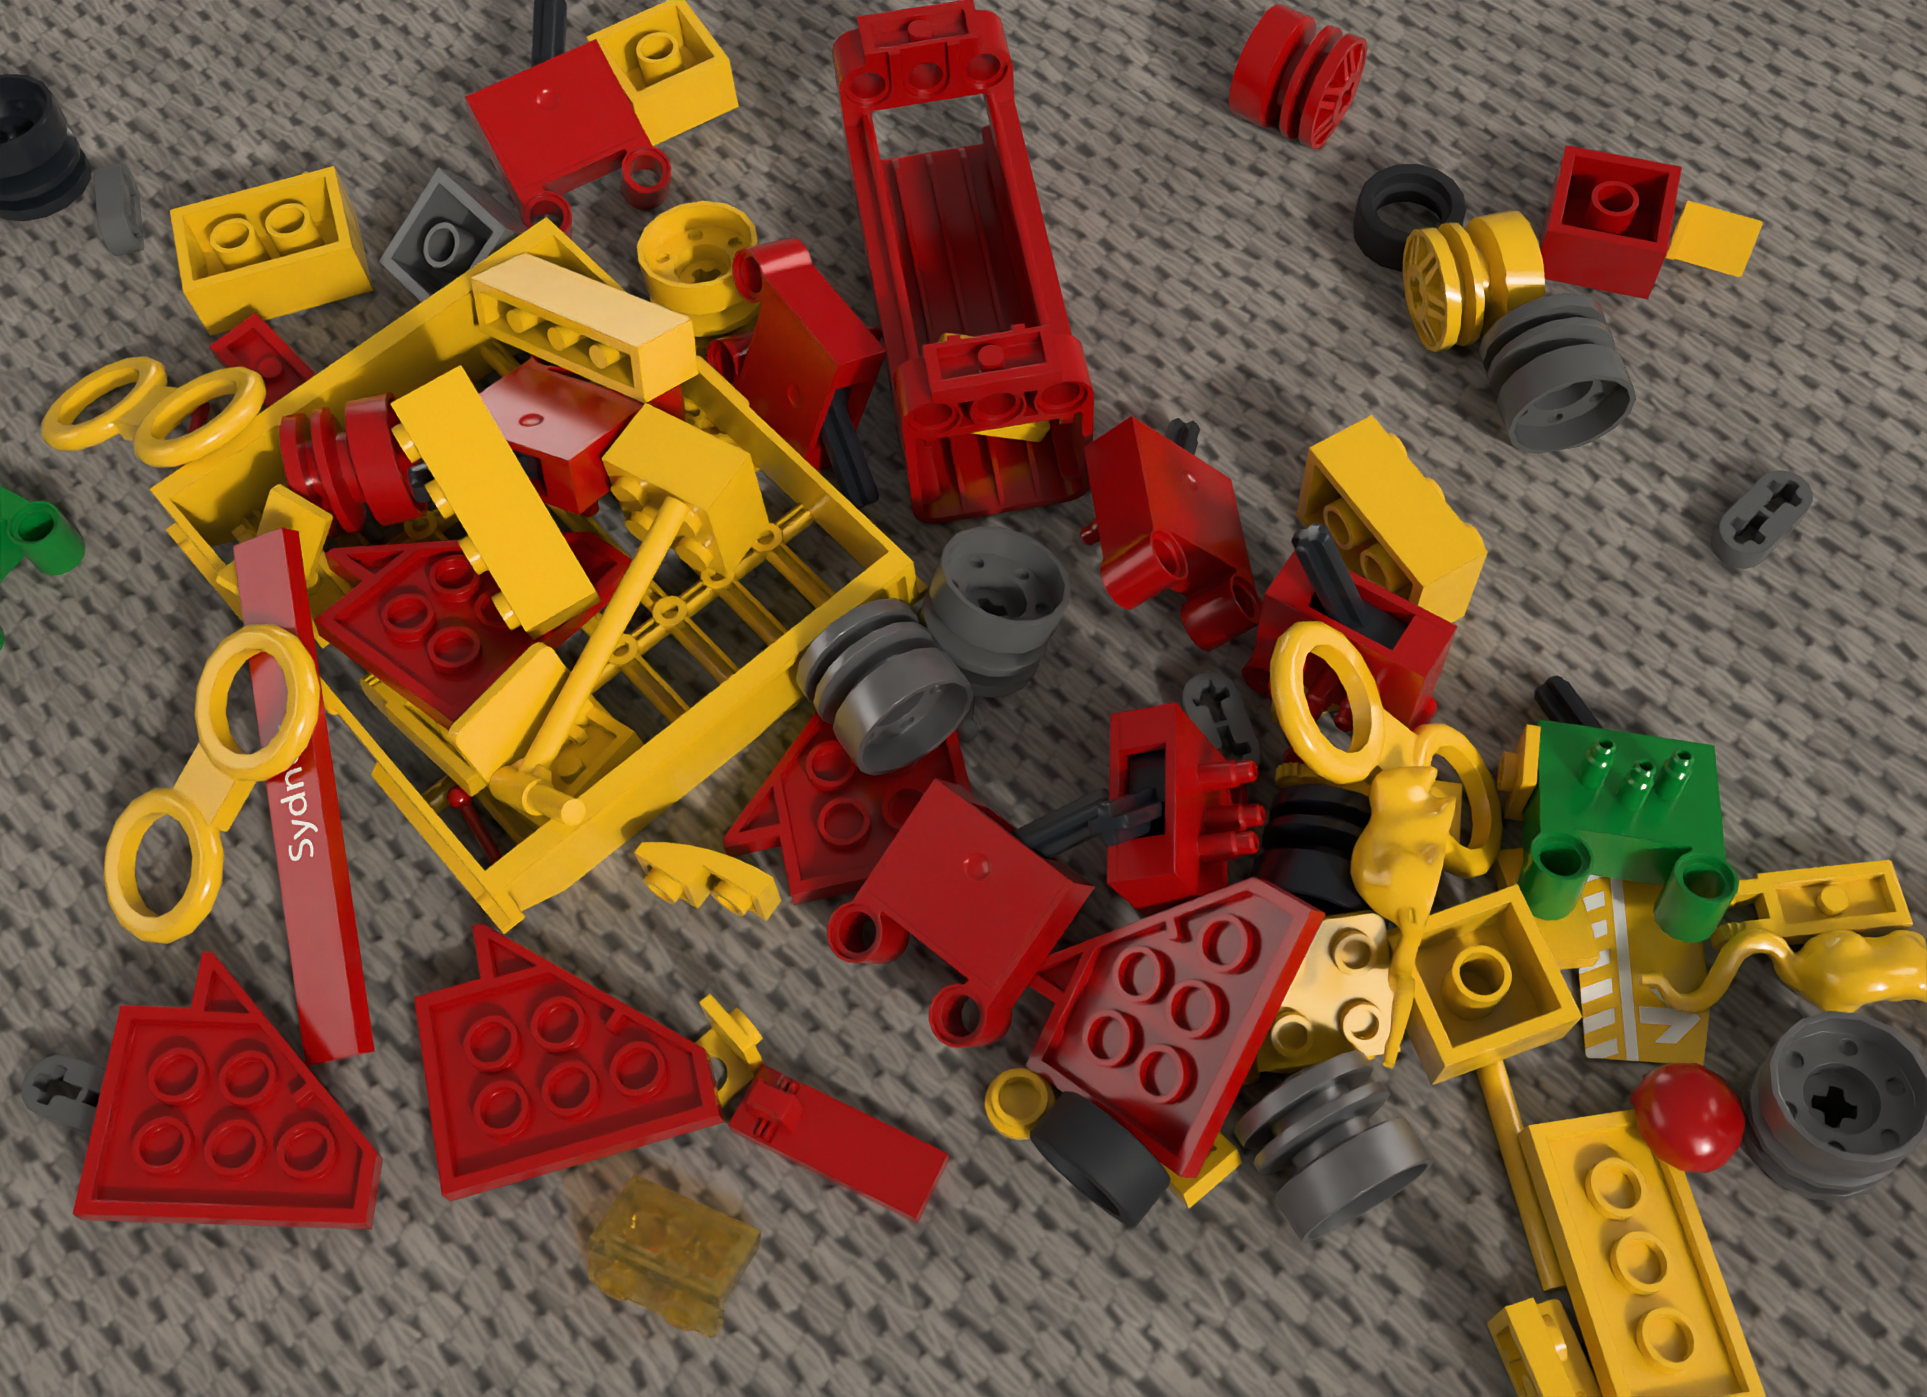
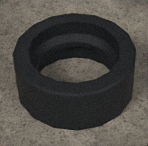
M1396 164L1379 170L1364 183L1358 197L1353 222L1354 238L1366 257L1381 267L1403 272V253L1407 237L1411 233L1393 229L1379 218L1376 213L1377 210L1394 202H1412L1423 205L1436 213L1442 224L1453 222L1463 226L1466 215L1464 194L1452 178L1432 167L1421 164Z
M1064 1091L1030 1131L1032 1143L1060 1174L1109 1215L1128 1226L1136 1227L1170 1184L1171 1178L1163 1165L1137 1138L1109 1114L1075 1092Z

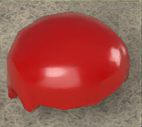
M1668 1063L1643 1074V1081L1632 1093L1629 1101L1635 1109L1638 1132L1653 1155L1676 1169L1686 1172L1709 1173L1725 1165L1740 1147L1746 1116L1740 1097L1724 1078L1698 1063Z

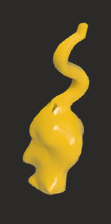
M1432 766L1398 767L1382 771L1374 777L1369 789L1371 818L1358 838L1351 858L1350 873L1359 895L1375 912L1395 923L1401 931V936L1392 955L1387 975L1389 988L1394 994L1391 1006V1027L1389 1037L1384 1045L1383 1065L1393 1069L1396 1063L1398 1049L1413 1003L1416 984L1415 978H1412L1413 966L1440 880L1447 837L1457 799L1456 796L1437 798L1431 795L1430 789L1438 772L1437 768Z
M1757 927L1741 930L1724 944L1702 985L1690 993H1680L1674 990L1666 976L1659 971L1639 973L1640 985H1654L1662 999L1671 1008L1687 1014L1703 1012L1717 1003L1729 988L1744 959L1758 953H1763L1770 957L1773 961L1775 972L1783 983L1793 989L1805 1001L1823 1012L1853 1013L1866 1003L1882 1000L1890 1002L1919 1000L1927 1003L1926 942L1920 933L1908 930H1894L1880 937H1865L1853 931L1842 929L1830 930L1810 938L1802 949L1796 953L1775 932Z

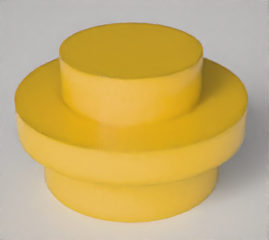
M1013 1068L1002 1072L991 1082L985 1096V1110L990 1124L1003 1136L1015 1140L1030 1139V1131L1055 1103L1054 1092L1049 1082L1033 1070L1027 1068Z

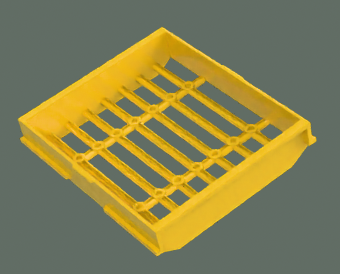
M545 217L259 413L241 433L224 446L198 460L186 463L149 489L175 521L174 524L165 529L242 622L240 596L216 583L218 572L225 568L226 565L211 547L236 541L237 539L231 531L241 524L246 529H251L256 535L270 490L277 484H281L289 489L283 467L279 437V425L283 416L304 413L311 419L313 409L328 407L337 417L343 430L346 431L345 408L347 401L386 392H392L399 399L459 365L463 367L473 384L493 370L503 378L521 366L513 357L521 349L480 332L470 278L523 253H528L626 292L550 219ZM696 356L698 375L682 383L683 395L691 399L723 434H727L739 447L750 453L752 461L798 505L776 522L769 523L729 577L723 576L708 567L705 571L691 567L701 579L678 597L668 596L653 580L651 581L640 602L653 616L630 634H622L588 698L595 707L611 716L592 694L620 672H623L671 724L577 798L586 807L585 817L578 825L568 826L551 818L536 830L507 810L491 794L490 789L486 786L474 796L517 846L487 870H484L437 815V813L449 806L447 793L449 789L458 784L448 775H445L420 795L320 677L324 708L329 714L337 715L376 761L371 773L373 779L503 934H506L525 918L522 911L565 891L806 699L796 681L799 662L810 644L832 622L852 609L878 599L896 598L908 604L911 608L929 590L928 586L916 576L914 561L749 407V401L701 356ZM590 380V382H591L592 384H596V385H599V386H602V387H606V386H603V385H601V384H599V383H597V382H594V381ZM546 504L572 532L590 531L631 558L592 517H585L582 514L578 515ZM436 507L431 512L427 511V516L400 522L404 526V531L385 545L447 541L449 539L443 532L457 523L459 519L456 514L445 519ZM814 521L866 569L837 593L786 545ZM341 528L340 536L333 538L341 548L372 546L361 532L348 534L343 528ZM765 560L775 567L816 608L789 631L739 582L740 579ZM718 596L769 646L741 669L691 619V617ZM600 612L581 627L589 637H591L602 616ZM669 634H672L720 684L691 708L642 657V655Z

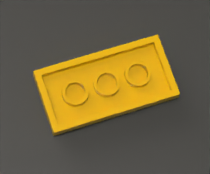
M1635 1109L1528 1125L1517 1135L1602 1397H1766L1684 1171L1676 1169L1653 1155L1638 1132Z

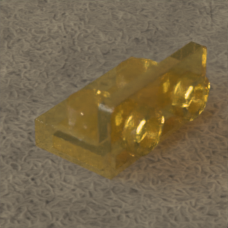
M634 1174L589 1237L588 1279L597 1285L607 1296L618 1301L630 1300L654 1311L677 1329L683 1331L695 1330L705 1336L715 1338L723 1326L725 1303L760 1247L761 1230Z

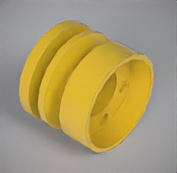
M698 201L673 207L659 214L644 228L637 244L638 261L646 290L650 294V302L692 318L696 356L706 357L707 347L710 341L754 329L762 306L761 302L750 303L740 295L732 273V262L736 251L759 245L755 225L743 211L726 203Z
M1508 210L1473 217L1465 226V229L1459 223L1453 222L1441 224L1438 229L1433 227L1414 229L1407 237L1403 253L1405 298L1416 331L1427 350L1439 352L1450 349L1454 344L1460 346L1472 345L1480 337V333L1484 336L1497 320L1516 307L1545 297L1544 265L1538 240L1529 221L1519 211Z

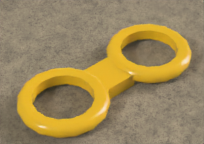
M147 356L125 358L105 365L67 389L50 406L41 422V438L50 447L64 452L83 450L101 444L120 434L124 440L133 441L136 458L154 468L177 467L210 454L241 433L259 413L266 398V388L262 376L245 367L221 368L201 375L178 388L166 386V368L161 362ZM137 382L128 395L108 411L91 420L72 425L75 418L100 396L117 387ZM235 394L228 406L206 425L189 434L175 439L164 440L198 406L224 395Z
M1321 621L1294 623L1278 638L1270 662L1271 696L1279 724L1294 752L1315 774L1336 784L1364 780L1369 785H1371L1374 777L1382 771L1407 766H1431L1432 756L1435 753L1441 755L1456 770L1466 789L1471 806L1473 824L1470 843L1467 847L1460 845L1448 833L1442 870L1461 879H1468L1487 873L1499 856L1503 824L1501 803L1493 777L1478 750L1463 733L1441 722L1423 724L1416 727L1413 732L1383 709L1374 677L1360 652L1343 633ZM1309 652L1323 658L1336 672L1346 690L1353 717V736L1350 748L1346 752L1334 747L1320 732L1309 711L1303 688V667Z
M275 624L246 625L221 641L207 659L196 687L194 718L199 743L173 788H154L133 799L115 821L105 847L103 879L107 900L120 925L141 941L168 944L196 930L212 911L222 885L225 852L220 831L228 832L257 781H266L289 769L308 746L318 720L320 685L314 660L300 639ZM260 652H266L275 658L284 672L288 690L286 714L279 732L270 743L257 752L250 754L238 746L230 733L226 715L227 697L233 678L245 661ZM168 814L180 822L189 838L192 852L191 878L184 896L171 911L159 916L146 906L138 892L135 865L136 854L143 835L155 820Z

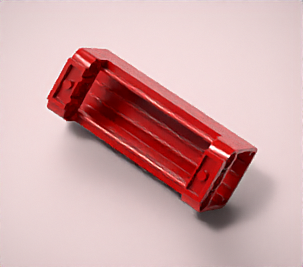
M958 0L857 16L858 28L847 31L837 38L833 44L832 56L846 155L877 322L882 335L881 343L887 350L884 359L913 514L921 522L935 524L1076 500L1085 495L1091 488L1084 447L1093 441L1094 391L1082 342L1072 336L1015 105L1013 64L1001 18L988 10H976L973 0ZM983 94L990 124L984 126L981 130L983 144L880 159L871 111ZM944 333L955 334L947 336V341L938 342ZM960 335H967L972 337L961 339ZM1049 420L1050 429L1041 442L972 434L974 432Z

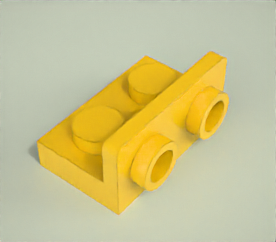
M1534 1297L1504 1307L1487 1322V1326L1518 1397H1602L1597 1381L1559 1300L1551 1299L1536 1304Z

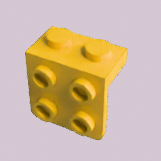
M537 642L531 645L449 729V741L489 789L490 779L498 768L512 765L519 759L525 758L570 675V672L555 651L544 643ZM588 698L549 769L551 771L552 785L556 790L578 798L644 744L635 731L595 707ZM500 801L507 810L536 830L551 819L545 815H530Z
M1366 910L1324 917L1253 1062L1258 1072H1296L1304 1069L1307 1065L1322 1063L1342 1053L1355 1050L1364 1052L1368 1060L1374 1059L1376 1055L1384 1054V1045L1389 1037L1391 1027V1006L1394 993L1390 990L1387 980L1390 955L1386 923L1379 914Z

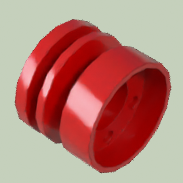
M1275 4L1261 17L1242 50L1230 87L1229 108L1233 115L1261 127H1270L1280 117L1279 129L1282 136L1288 139L1299 137L1302 145L1311 149H1320L1342 121L1356 94L1366 62L1368 49L1366 39L1351 33L1343 36L1341 28L1333 25L1325 26L1316 35L1317 26L1314 17L1286 5Z
M392 392L347 401L345 408L346 431L343 430L337 417L328 407L313 409L311 419L304 413L283 416L279 425L280 449L289 490L333 516L326 540L339 537L341 528L348 534L364 531L366 522L365 502L368 504L375 519L382 526L427 516L428 501L424 503L417 502L410 492L406 479L407 470L412 466L422 464L421 460L419 459L411 463L391 428L401 423L390 404L397 400Z

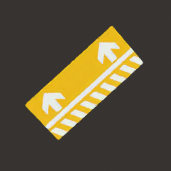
M1590 875L1581 895L1600 954L1599 960L1593 967L1579 968L1585 1055L1587 1058L1653 1063H1698L1704 1066L1710 1008L1693 1014L1675 1010L1662 999L1654 985L1639 984V973L1659 971L1666 976L1674 990L1680 993H1690L1698 989L1707 977L1703 941L1684 942L1674 939L1665 933L1655 921L1653 914L1654 903L1663 886Z

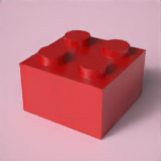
M1566 145L1550 192L1539 243L1545 279L1648 300L1667 255L1682 166Z

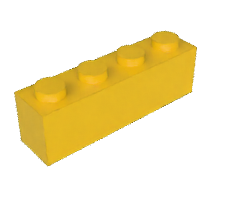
M523 253L470 278L480 332L642 403H647L698 375L692 318L528 253Z
M461 365L390 403L401 421L400 424L391 428L395 438L411 463L421 458L425 461L435 478L424 484L426 490L445 519L454 514L457 515L468 534L458 540V543L478 575L487 570L492 574L501 592L491 598L511 631L523 626L525 632L535 640L602 601Z

